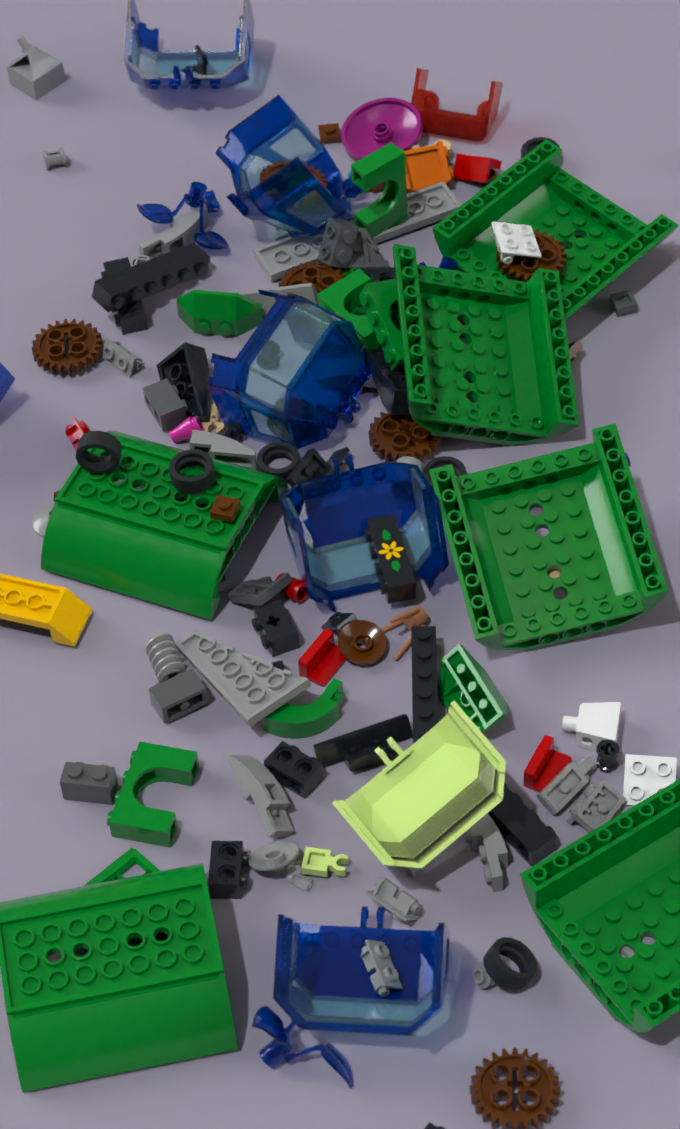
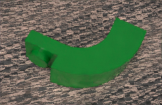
M333 678L322 695L310 704L302 706L283 704L262 719L263 730L289 739L307 738L324 732L340 718L339 706L345 697L342 681Z

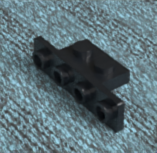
M348 447L335 451L327 462L314 448L306 452L285 479L300 496L289 510L291 515L299 512L305 513L312 506L311 501L322 493L324 484L329 482L335 476L334 471L345 463V457L350 452Z
M406 714L314 744L315 756L321 762L322 767L344 761L350 771L363 769L377 761L383 762L374 750L378 747L383 749L388 758L397 755V752L388 745L387 739L392 737L395 742L411 738L412 731L409 718Z

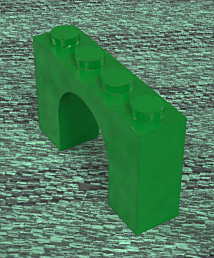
M392 142L351 164L352 182L364 192L386 181L385 188L379 198L372 204L354 213L355 225L359 228H365L370 234L371 239L408 218L406 156L404 151Z
M357 269L316 294L319 302L317 307L323 316L326 315L330 318L334 326H339L345 336H350L359 348L376 349L381 345L377 342L376 333L368 321V315L351 314V311L361 304L359 294L367 283L372 282L368 275L361 269ZM399 308L389 313L393 324L401 331Z
M396 279L367 283L359 294L360 302L364 306L368 315V321L376 333L377 342L381 345L385 360L389 363L392 371L405 369L401 331L393 324L389 313L391 310L398 308Z
M139 741L136 751H132L130 768L124 772L122 789L116 793L114 810L110 811L107 817V826H110L112 837L171 847L178 827L175 812L149 808L140 804L136 799L146 786L156 782H170L193 786L199 769L196 751Z

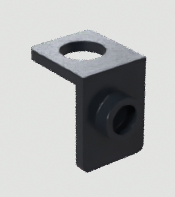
M199 45L195 46L197 65L179 70L186 83L207 77L206 66L209 65V62ZM191 71L197 72L195 76L186 75Z
M337 612L321 628L323 630L325 628L337 630L340 633L346 624L358 619L354 613Z

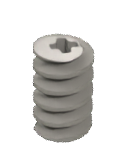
M159 634L149 640L145 650L159 683L181 672H185L186 666L171 634Z

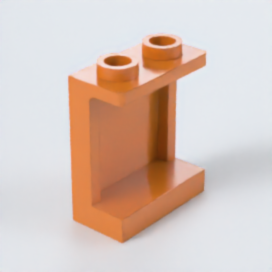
M438 141L435 145L404 151L406 156L407 194L443 181L449 186L453 178V170L451 166H448V150L446 146H443L442 141Z

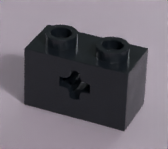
M280 599L253 608L254 618L251 619L253 628L256 633L260 632L261 643L265 650L269 649L272 657L300 648L298 631Z

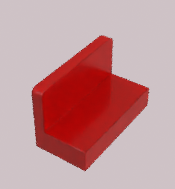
M457 153L453 178L487 183L490 169H500L502 161L489 157Z
M325 628L298 660L300 676L308 678L309 681L321 687H325L347 661V658L341 653L339 646L335 645L333 631Z
M544 735L524 770V787L540 793L567 764L572 762L571 756L554 750L553 737Z

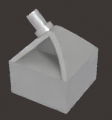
M23 36L17 40L23 49L21 50L23 54L7 65L10 85L37 101L65 82L63 64L38 47H33L32 44L29 45Z

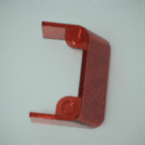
M417 68L411 104L415 106L421 116L422 132L476 142L485 140L498 113L503 82L491 81L488 101L480 103L476 115L438 109V95L433 91L426 90L429 70Z

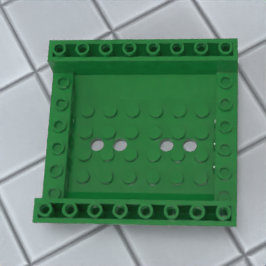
M546 139L435 225L433 233L439 250L451 270L508 279V274L502 275V269H498V262H496V240L493 238L494 230L491 222L528 225L532 227L533 232L539 229L540 234L547 231L548 237L555 235L554 241L561 240L560 246L571 248L564 251L567 252L566 267L563 274H559L566 322L671 235L678 227V224L663 214L658 216L649 225L642 222L560 168L562 149Z
M393 245L408 408L411 417L419 426L430 431L431 435L509 446L547 440L579 426L559 271L538 268L528 282L418 265L415 247ZM457 319H462L466 325H462ZM460 338H464L468 344H464ZM464 376L469 377L472 383H469ZM466 395L471 396L475 403L470 402Z
M616 423L592 429L593 443L457 477L455 476L452 464L429 470L474 637L481 645L499 650L529 651L618 629L621 625L633 621L650 611L668 593ZM540 508L543 512L539 516H533L530 514V510ZM540 528H545L549 533L541 537L536 534V531ZM559 570L561 575L558 578H551L548 576L549 571ZM560 590L568 594L566 598L561 600L554 597V594Z
M107 431V433L115 436L122 445L119 466L110 473L97 474L83 469L79 464L76 465L55 498V504L47 523L42 545L41 569L211 620L221 603L219 582L267 500L279 503L288 488V484L281 477L212 458L215 470L213 484L200 493H183L172 485L169 465L176 454L185 450L118 431ZM87 449L95 456L107 457L111 455L103 449ZM190 466L181 470L179 475L195 477L202 474L205 469L200 466ZM119 479L124 480L121 483H113ZM140 485L145 486L142 489H134ZM217 495L240 499L241 506L233 523L210 518V510ZM183 497L187 498V500L182 502L176 501ZM203 504H208V506L204 508L197 507Z
M679 779L520 873L529 903L541 927L551 941L552 947L616 1022L619 1021L631 1030L640 1033L652 1030L680 1012ZM651 937L655 942L650 945L644 944L641 939ZM630 947L635 954L630 958L622 957L620 952L622 948Z
M203 863L0 902V970L6 1014L22 1093L238 1050ZM159 933H167L169 935L164 941H157L155 939V936ZM133 938L143 940L138 946H130L128 944ZM85 948L89 950L87 955L83 957L74 955L78 949ZM52 954L62 955L61 959L57 962L48 961V957Z

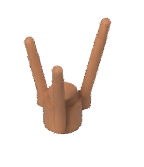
M416 606L405 613L391 618L390 624L382 627L381 630L386 632L402 623L409 630H411V627L425 626L424 624L428 622V615L421 606ZM411 637L395 655L394 660L397 661L412 644Z

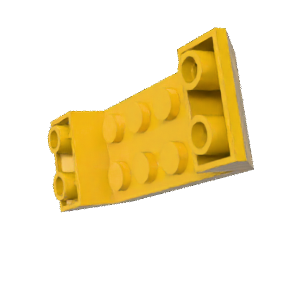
M0 574V619L49 629L52 642L75 647L92 613V608L65 587Z

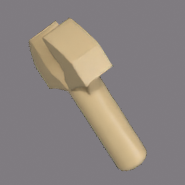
M215 403L211 406L210 421L202 422L204 431L210 432L215 428L216 434L222 435L225 432L224 422H218L219 404Z

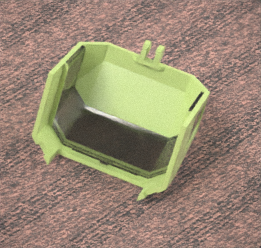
M455 700L450 703L447 715L405 751L400 748L392 737L388 738V745L399 756L391 762L383 749L379 747L374 751L387 766L345 801L340 799L332 802L384 866L422 869L503 800L506 761Z

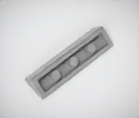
M312 283L235 292L249 298L254 303L262 304L263 315L290 312L293 305L305 310L315 309L318 304L316 296L318 292Z

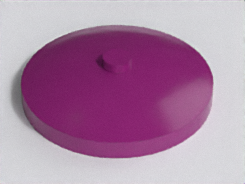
M380 98L361 105L347 117L342 127L341 139L348 155L354 160L359 161L390 142L403 151L412 150V147L417 145L421 138L423 124L418 110L408 101L399 98Z

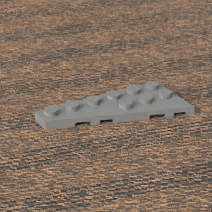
M195 630L176 642L179 652L250 727L311 686L308 678L303 676L299 678L287 669L280 670L274 667L273 663L247 652H238L233 646L228 644L224 646L217 643L216 639Z

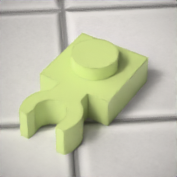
M306 847L301 865V874L327 877L328 871H332L337 876H346V867L338 865H348V856L339 854L332 857L331 850Z

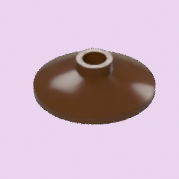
M355 620L346 624L341 629L338 636V646L343 656L349 661L356 664H371L379 660L384 654L386 637L381 628L376 624L366 620ZM363 644L365 648H360L357 645Z

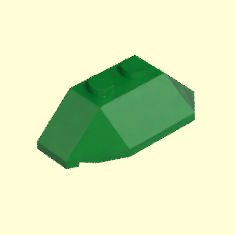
M193 290L182 297H178L176 300L178 317L197 334L238 337L264 322L262 304L254 303L249 298L238 293Z
M459 643L441 659L442 670L439 683V697L447 710L450 707V703L455 700L481 732L488 731L506 716L507 704L486 670Z

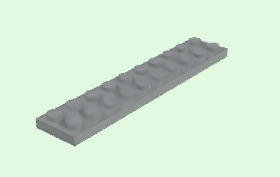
M444 181L407 194L408 218L373 237L371 240L379 243L442 220L460 207L461 203ZM354 213L340 218L355 225ZM327 223L253 249L254 257L269 279L274 281L286 276V271L292 272V267L300 268V263L304 266H307L308 261L312 265H315L317 261L320 264L324 263L317 258Z

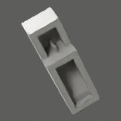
M193 430L190 439V449L206 452L214 459L257 470L256 452L246 445L223 435Z

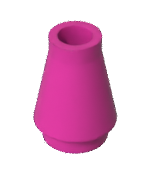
M189 416L176 428L169 431V435L172 441L177 443L191 439L193 430L204 431V427L198 416Z

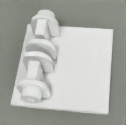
M491 222L494 230L493 238L496 240L498 252L501 253L500 259L502 262L510 264L515 255L542 257L531 226Z
M626 754L623 796L626 800L623 802V805L635 806L675 782L677 757Z

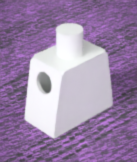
M621 702L580 704L578 717L563 716L562 730L576 732V745L597 751L598 743L603 740H613L617 743Z

